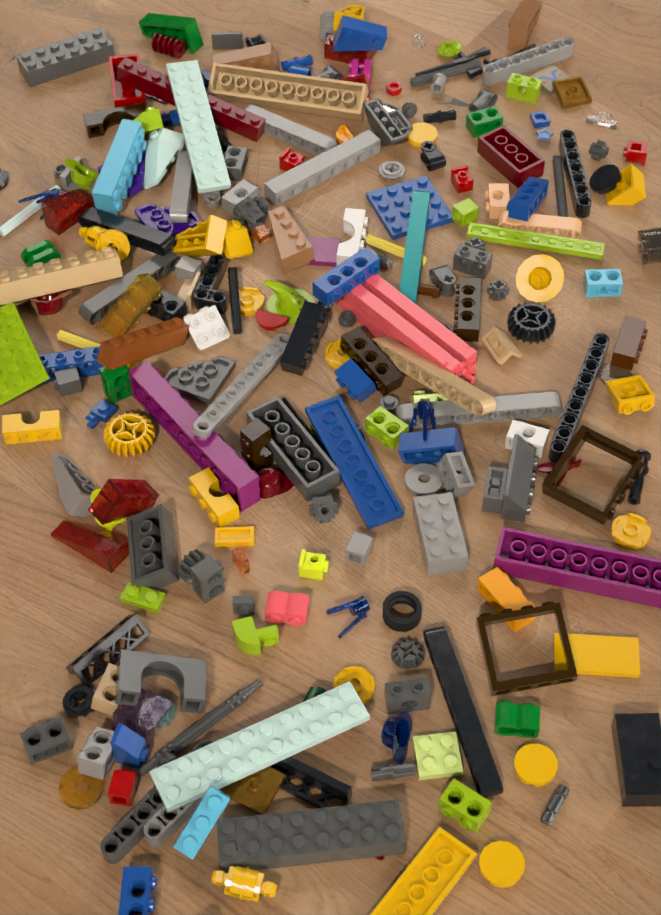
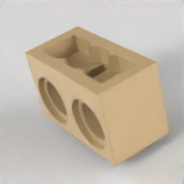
M109 663L93 696L91 708L115 717L118 709L122 711L124 705L115 704L116 682L114 681H116L117 666Z

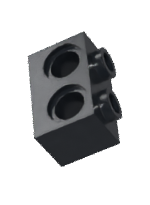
M159 288L145 300L146 313L163 322L176 317L183 319L187 314L186 301Z

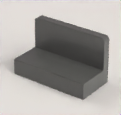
M242 32L212 33L213 50L243 48Z

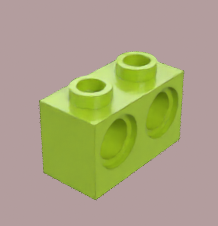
M382 406L365 418L366 432L392 450L399 446L400 434L408 433L409 425Z
M456 779L452 780L441 795L438 809H440L444 816L454 818L463 828L472 830L475 833L490 814L492 807L491 801ZM457 799L459 803L454 804L451 803L449 800ZM475 811L478 815L472 816L468 812Z

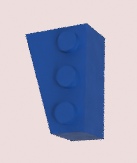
M342 15L333 39V51L382 50L387 40V27Z
M456 427L400 434L398 453L403 463H438L446 453L460 451L463 452L465 457V449Z

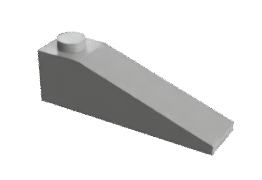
M52 452L51 458L61 502L66 508V512L71 516L78 515L81 517H87L95 513L90 499L91 493L96 490L92 486L93 481L80 474L82 470L69 457Z

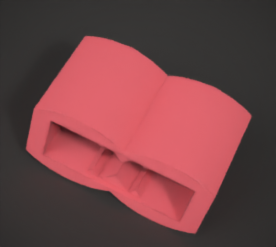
M269 591L264 612L265 620L271 624L286 622L295 627L306 625L310 605L309 596L301 593L288 594L281 591Z

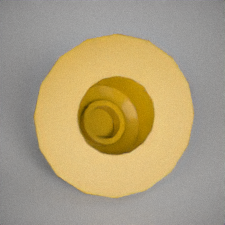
M544 254L533 255L524 260L516 274V286L520 294L527 300L537 303L546 302L554 298L562 289L564 283V270L559 261L552 256Z

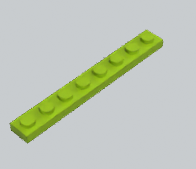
M470 222L467 231V239L477 237L485 242L599 260L603 258L605 243L472 222Z

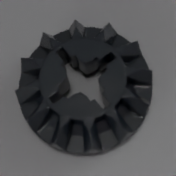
M76 686L64 695L62 704L68 716L72 715L76 719L80 716L86 718L87 714L94 711L91 708L95 692L91 688ZM75 700H79V701H82V700H83L85 706H84V705H83V706H82V705H78V706H77Z

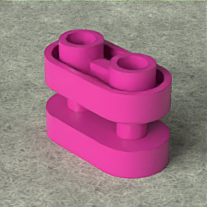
M353 58L352 62H349L348 81L358 83V80H364V84L370 85L371 59H365L364 63H359V59Z

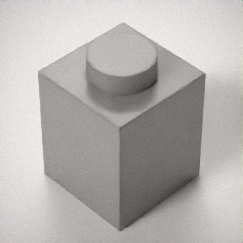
M185 255L182 256L175 266L176 277L182 281L185 278L194 280L197 272H201L202 275L204 271L202 261Z
M354 531L345 550L346 562L365 567L373 549V537Z

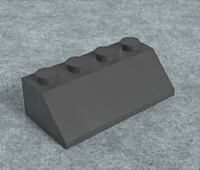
M514 434L501 519L525 523V516L530 515L531 504L528 503V499L532 500L534 488H530V484H535L536 473L532 471L537 469L538 458L535 457L536 449L517 434Z
M160 504L127 517L132 584L162 588L180 581L177 569L178 560L173 515Z

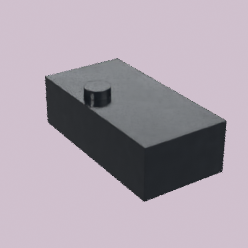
M659 713L615 714L611 728L622 807L661 806V724Z

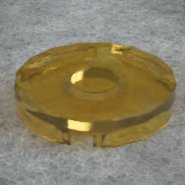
M79 768L69 769L59 782V794L63 803L76 810L87 809L95 805L104 792L103 780L79 773ZM78 784H87V788L85 790H75Z

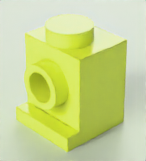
M302 549L298 565L299 577L323 580L324 572L328 573L329 561L326 560V554L306 552L305 549Z

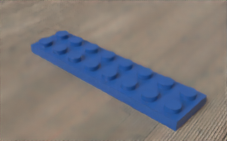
M336 396L305 407L308 419L330 460L339 469L340 479L367 529L370 530L404 517V511L341 397Z

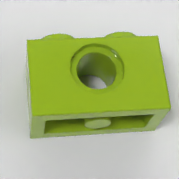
M512 73L507 82L506 97L536 104L541 93L542 80Z

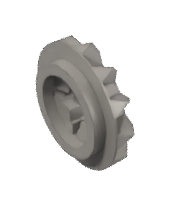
M387 161L379 167V175L383 176V179H389V181L392 179L397 181L398 178H402L405 174V167L397 161Z

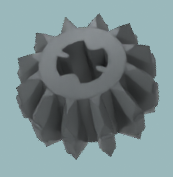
M198 549L191 550L188 555H184V559L180 560L181 564L177 567L180 578L192 585L190 567L208 556Z

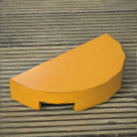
M345 124L340 126L339 130L335 133L336 142L341 144L353 138Z

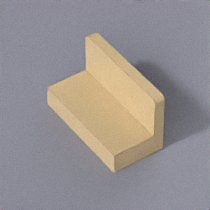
M201 272L196 273L194 280L185 278L177 296L186 301V308L192 311L195 304L194 291L201 278Z
M493 326L481 338L497 363L501 365L512 355L518 358L522 357V354L508 334Z

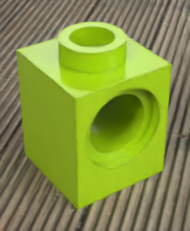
M470 198L453 205V221L461 227L478 220L479 207Z

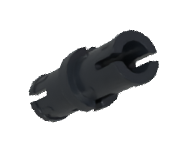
M439 110L435 113L423 114V121L428 124L456 120L455 110L442 112Z

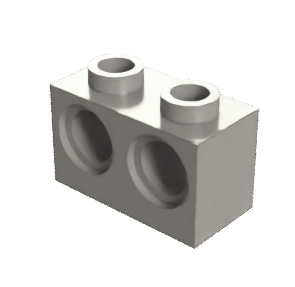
M462 451L446 453L436 464L447 493L452 492L453 498L467 496L474 488L475 483Z
M96 727L93 734L88 735L86 745L83 750L79 751L76 759L79 765V773L101 780L105 779L115 761L110 743L114 731Z

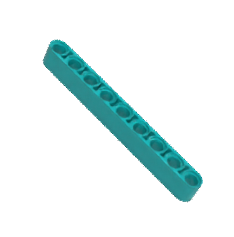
M413 190L399 292L415 304H417L430 204V191Z

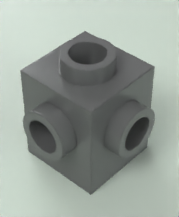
M329 492L311 495L312 505H309L310 517L313 516L315 521H319V523L331 522V519L335 518V513L338 512L337 502L333 501L332 494Z

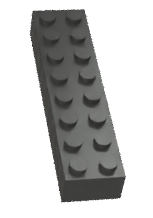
M399 799L217 820L220 869L225 871V873H228L230 865L244 868L249 867V869L264 870L405 854V840Z

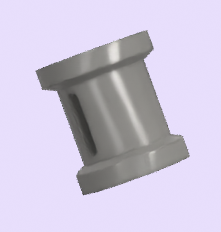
M436 73L433 76V83L430 88L433 93L440 94L444 91V84L447 80L446 76L442 73Z

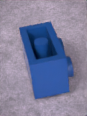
M351 358L334 371L337 377L335 380L341 388L345 387L348 390L346 392L352 400L356 399L360 404L377 390L373 381Z

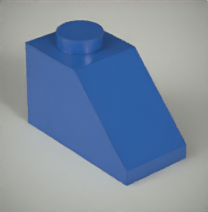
M118 723L110 742L116 763L139 769L143 762L148 760L150 753L146 739L125 725Z

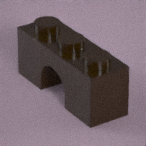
M258 418L240 430L242 458L245 459L248 467L256 472L273 465L272 452L265 447L271 441V430Z

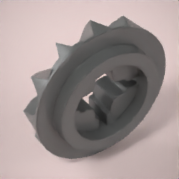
M408 638L403 641L399 640L397 644L393 645L391 651L392 661L402 669L417 668L422 664L425 657L423 646L418 644L416 640L412 641ZM412 649L411 654L406 656L404 659V651L407 652L408 650Z

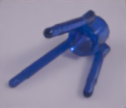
M56 188L18 200V203L43 197L37 200L36 203L39 204L46 201L51 206L40 216L39 219L42 220L54 207L59 205L58 201L62 199L60 191Z
M420 401L417 402V408H413L409 432L413 431L418 415L419 419H423V440H426L427 419L431 420L432 430H436L434 409H432L431 402Z
M364 596L327 610L326 613L329 615L349 608L353 616H358L338 635V638H342L358 622L367 617L366 612L370 610V606Z

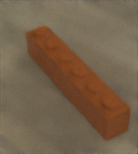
M176 317L103 341L100 345L97 362L107 369L113 370L184 345L189 325Z

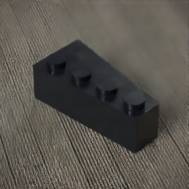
M304 301L280 360L282 371L302 376L304 371L308 369L310 360L328 326V314H326L325 306Z

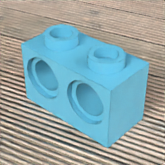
M620 269L585 270L583 279L585 296H621L623 281Z

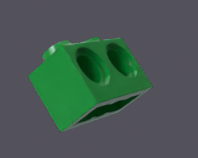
M496 106L467 113L466 128L473 138L482 136L503 126L504 117Z
M127 365L113 370H109L104 366L99 368L104 393L112 404L132 395L128 373L130 370Z

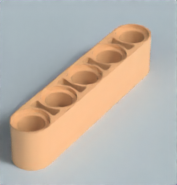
M509 211L501 212L499 215L498 227L575 239L581 237L582 222L577 218L533 214L528 221L509 218Z

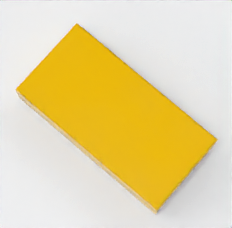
M254 526L215 527V548L255 546Z

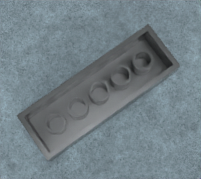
M102 28L16 55L19 71L30 87L109 62L108 56H115L113 44Z
M279 396L246 412L247 425L258 418L270 428L271 441L265 447L272 452L274 461L307 502L311 500V495L326 493L340 485L339 469Z

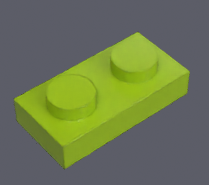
M132 582L127 583L120 596L122 603L156 614L159 613L166 599V593L144 586L133 585Z

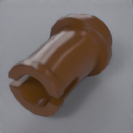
M420 283L418 295L431 296L433 299L440 297L441 288L438 285L434 287Z

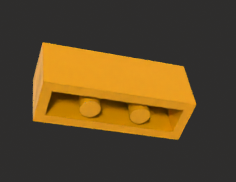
M498 567L478 578L477 590L497 613L504 609L521 610V607L526 605H533L535 607L530 600L528 601L523 596L521 589L510 581L509 576ZM535 617L508 621L506 623L515 633L533 622Z

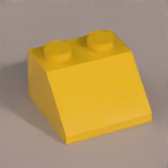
M631 163L621 170L622 178L620 183L618 181L616 184L617 187L606 193L608 205L633 206L646 198L644 174Z
M237 220L228 221L226 224L222 252L229 259L253 255L254 252L247 228L242 226Z

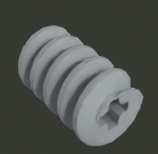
M332 10L325 11L320 17V38L323 42L329 44L333 43L336 33L333 30L335 11Z

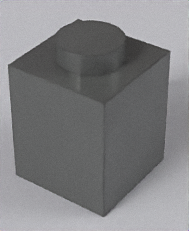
M76 366L54 372L56 379L53 380L55 391L59 390L61 397L83 391Z

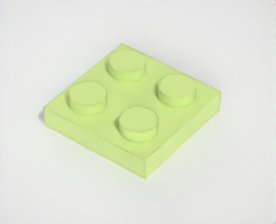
M456 732L413 736L412 741L419 780L463 775Z

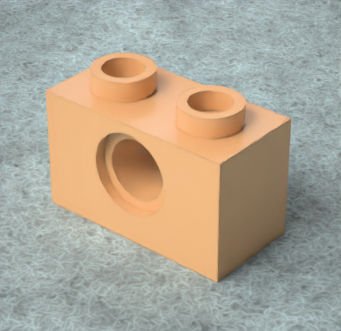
M508 183L488 184V190H485V200H488L485 210L489 212V219H499L500 213L507 211V204L510 201Z

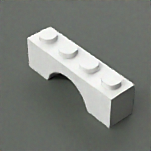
M345 208L343 232L349 234L352 238L346 242L339 243L337 266L364 248V240L362 239L366 238L365 227H368L366 210Z

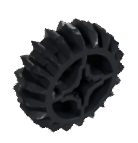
M524 302L523 305L518 303L517 307H513L510 311L507 326L508 332H511L512 337H516L517 341L522 340L523 343L527 341L531 345L532 342L538 344L540 341L545 342L546 338L550 339L551 334L555 330L556 321L554 313L551 312V309H547L546 305L540 306V303L533 304L531 302L527 304Z

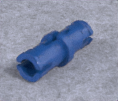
M312 56L294 57V59L282 61V70L287 71L293 63L305 66L313 65Z

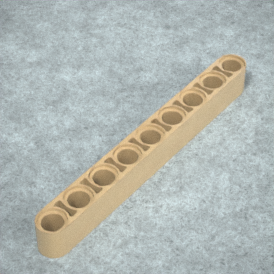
M384 335L371 339L398 370L473 415L479 417L496 410V401L492 396L393 338Z

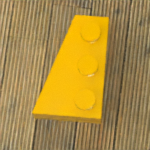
M351 4L335 11L333 30L337 31L342 15L364 21L365 6Z
M210 215L206 221L198 222L196 227H189L175 236L176 245L173 248V253L191 258L222 255L227 221Z

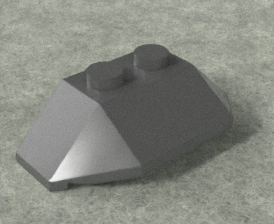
M378 98L363 103L369 126L375 135L381 139L383 146L406 139L413 130V126L399 108L389 103H384Z

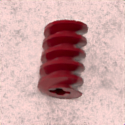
M155 33L152 38V49L156 53L159 52L160 54L179 59L185 52L186 43L184 40L181 42L180 39H175V37L170 38V36L165 37L164 34L159 35V33Z

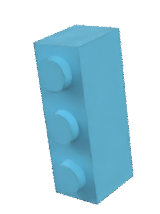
M210 784L174 842L173 848L193 860L230 801V796Z

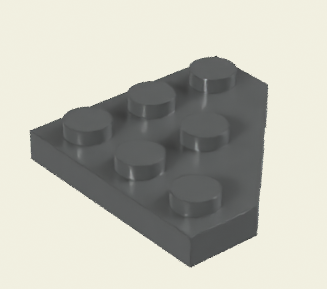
M217 356L208 362L202 363V361L188 364L186 368L179 370L177 368L170 369L165 378L169 381L170 386L173 389L176 388L180 394L211 404L235 368V361Z

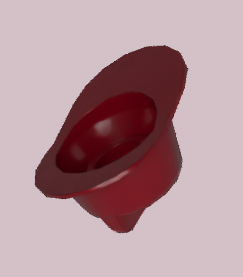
M68 289L30 298V301L35 302L39 315H53L61 310L63 298L70 295L72 290Z
M266 467L257 472L260 478L261 499L285 493L294 486L281 468L273 469Z

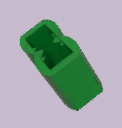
M507 700L496 703L494 717L495 734L502 736L516 735L523 738L538 737L540 707L532 703L517 705Z

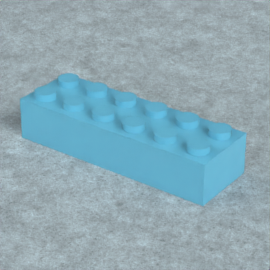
M122 119L92 191L95 208L114 215H118V212H121L122 202L127 197V189L132 185V177L137 172L138 162H141L142 152L146 150L147 142L144 140L145 131L142 129L141 122Z

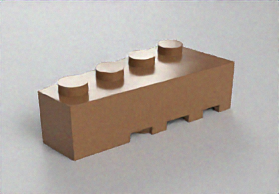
M523 0L519 3V7L513 13L512 19H509L508 28H510L507 48L516 50L526 48V44L530 40V34L533 33L534 26H536L540 16L542 1Z
M272 42L213 54L212 67L213 63L280 71V65Z
M284 205L268 211L284 274L307 265L311 260H314L312 245Z

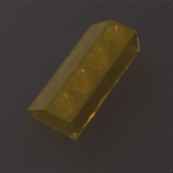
M148 273L139 274L95 326V329L110 339L127 334L131 327H136L140 322V316L150 310V304L160 298L164 287Z

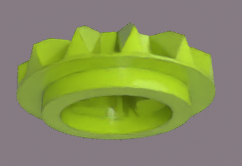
M451 40L445 43L442 42L438 46L437 52L440 56L452 57L458 54L462 48L458 41L453 42Z

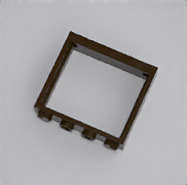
M581 425L543 482L542 492L605 525L607 520H611L615 515L616 506L623 503L627 489L630 490L633 487L635 476L642 473L645 467L643 464L644 455ZM585 442L633 465L603 512L556 488L558 482Z
M549 601L538 607L526 605L521 607V610L504 609L500 613L493 615L491 612L480 614V617L476 618V628L491 696L576 681L577 671L560 603L554 604L553 601ZM554 613L567 669L497 682L485 626Z

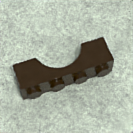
M141 102L83 114L89 139L104 136L108 128L120 124L122 119L134 120L142 112L146 111V103Z

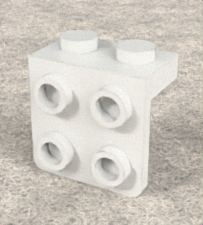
M215 305L203 307L198 313L194 315L190 313L183 317V322L189 325L188 331L200 351L230 337V333Z

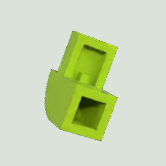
M252 616L232 621L236 644L240 650L247 654L261 655V647H268L279 643L277 625L256 630Z

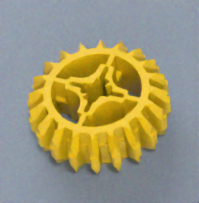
M124 411L123 415L117 414L116 418H111L110 422L106 423L104 441L107 448L111 449L113 454L117 453L119 457L124 454L126 458L129 455L135 457L137 453L142 455L143 450L148 451L149 446H152L153 440H155V429L151 420L146 415L142 416L140 412L134 414L133 411L127 414Z

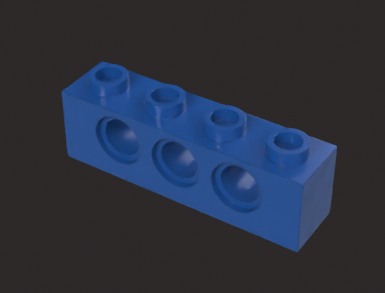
M530 176L526 182L524 181L522 187L513 195L512 200L508 201V217L528 221L547 196L549 180Z
M364 247L312 282L313 296L326 306L338 301L343 295L351 292L352 289L363 284L365 280L380 271V258Z
M100 346L39 355L50 379L42 383L53 382L56 379L54 372L75 366L79 378L100 375L99 368L103 367V365L97 362Z
M123 866L118 915H134L136 913L150 915V913H154L155 898H152V890L157 888V875H153L152 867ZM137 891H144L143 895L139 897L133 896Z

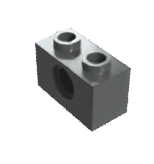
M428 678L385 683L384 697L387 714L430 709L431 693Z

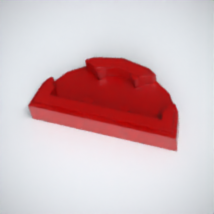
M260 309L256 310V321L265 330L275 331L276 328L285 327L289 323V317Z

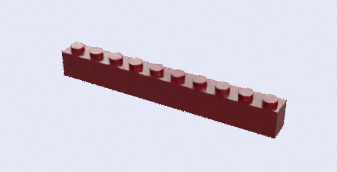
M126 57L117 66V81L176 107L167 75ZM206 93L214 124L258 142L264 133L265 118Z

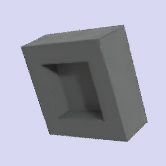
M233 596L234 614L242 616L254 615V597Z

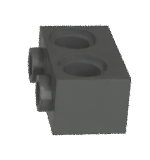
M228 146L227 151L223 153L229 179L231 181H241L248 162L247 147Z
M460 243L454 253L453 270L485 280L491 269L493 253Z
M488 466L482 511L501 514L508 469Z
M211 555L190 567L193 590L204 603L209 602L225 591L224 568Z
M62 717L50 719L42 725L30 727L20 733L31 765L73 748ZM60 733L58 736L53 737L54 734ZM36 741H39L38 744H36V745H31L32 743H34V742H36Z

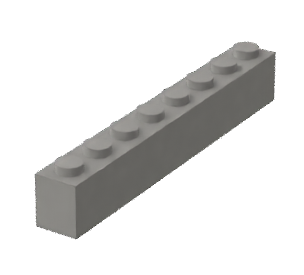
M367 130L265 182V196L277 206L380 153L381 139L370 130Z

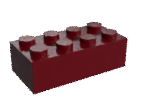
M505 125L478 137L477 153L515 187H521L523 182H526L530 176L536 178L543 176L545 160Z

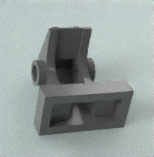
M249 196L235 205L233 209L234 220L239 221L244 227L249 223L251 225L247 228L249 235L264 226V220L260 217H263L265 214Z

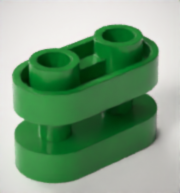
M49 240L40 241L24 249L21 253V259L28 267L38 262L44 264L55 258L61 259V254Z

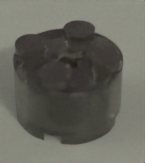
M661 227L638 231L640 243L637 244L639 254H643L641 255L642 265L661 262Z

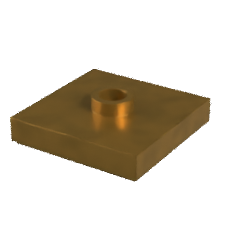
M582 76L553 81L552 86L562 109L592 103L593 99Z
M268 766L231 783L225 794L230 796V799L263 815L266 814L286 776Z

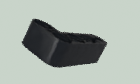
M223 252L222 255L210 256L195 288L194 302L197 310L215 305L219 314H224L227 311L226 294L218 291L227 271L226 256Z

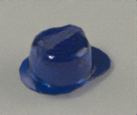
M406 711L402 712L398 717L387 718L381 733L383 744L392 749L393 757L398 764H402L406 759L412 731V719Z

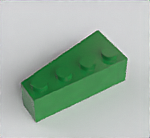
M148 13L138 22L143 36L152 39L155 33H159V35L164 34L165 37L178 38L181 42L184 40L186 50H189L191 54H195L204 45L196 18Z

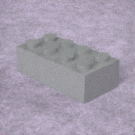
M452 492L413 497L412 512L427 576L466 571L468 553Z

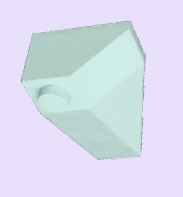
M162 128L154 130L149 134L143 188L145 190L159 184L167 172L166 166L175 160L174 154L183 148L185 140L182 133Z

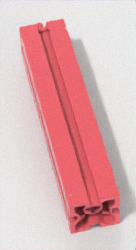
M379 275L371 276L363 284L358 285L351 292L339 298L338 301L333 302L338 304V307L343 311H351L355 315L356 321L376 337L387 335L466 382L468 381L470 384H473L476 381L474 376L477 351L469 347L466 342Z

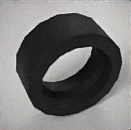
M397 591L391 593L383 602V620L390 629L397 632L413 630L421 620L422 605L420 600L410 592ZM397 604H407L414 609V615L407 619H398L390 614V608Z

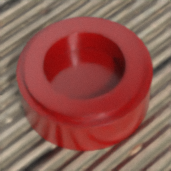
M395 81L388 83L386 86L387 94L391 96L401 94L402 85Z

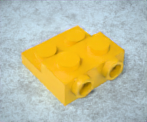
M641 374L606 381L605 387L612 397V405L618 414L624 413L629 415L633 411H648L654 407L655 395Z

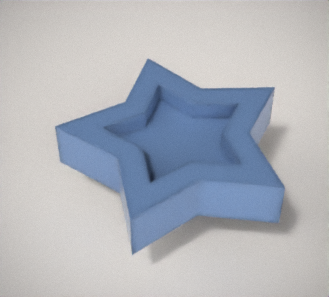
M546 127L542 130H535L538 141L549 142L550 137L554 136V132L548 131Z

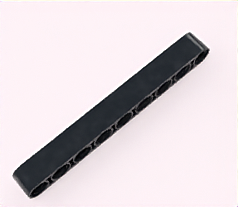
M599 333L593 337L551 441L548 456L551 462L559 460L576 434L608 352L610 339L606 334Z
M445 626L423 630L425 645L477 793L484 798L502 794L503 786L447 630Z

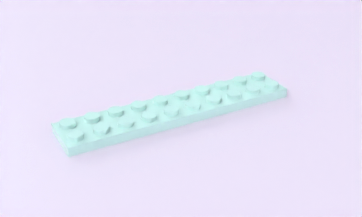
M191 60L166 64L198 193L231 189L228 171L198 61Z
M349 681L149 771L150 776L167 812H170L203 797L210 784L217 789L223 788L369 721L370 715Z

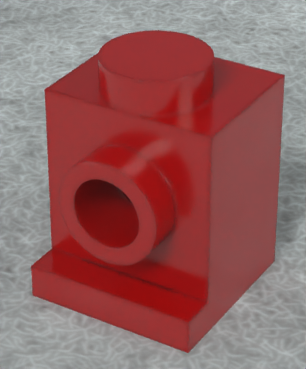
M628 141V146L624 147L623 157H626L628 162L642 163V166H645L648 143Z
M289 147L279 156L280 169L288 171L305 162L303 155L291 151Z
M467 165L451 168V183L457 194L473 190L474 180L468 171Z

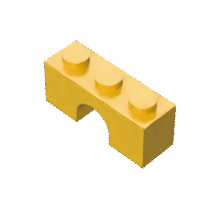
M60 411L40 412V419L34 424L24 423L22 414L2 415V434L5 445L62 439Z
M209 467L189 477L190 486H188V490L193 497L196 496L201 509H205L208 512V517L212 523H216L218 527H224L240 518L239 506L229 493L222 497L213 496L220 492L219 480Z

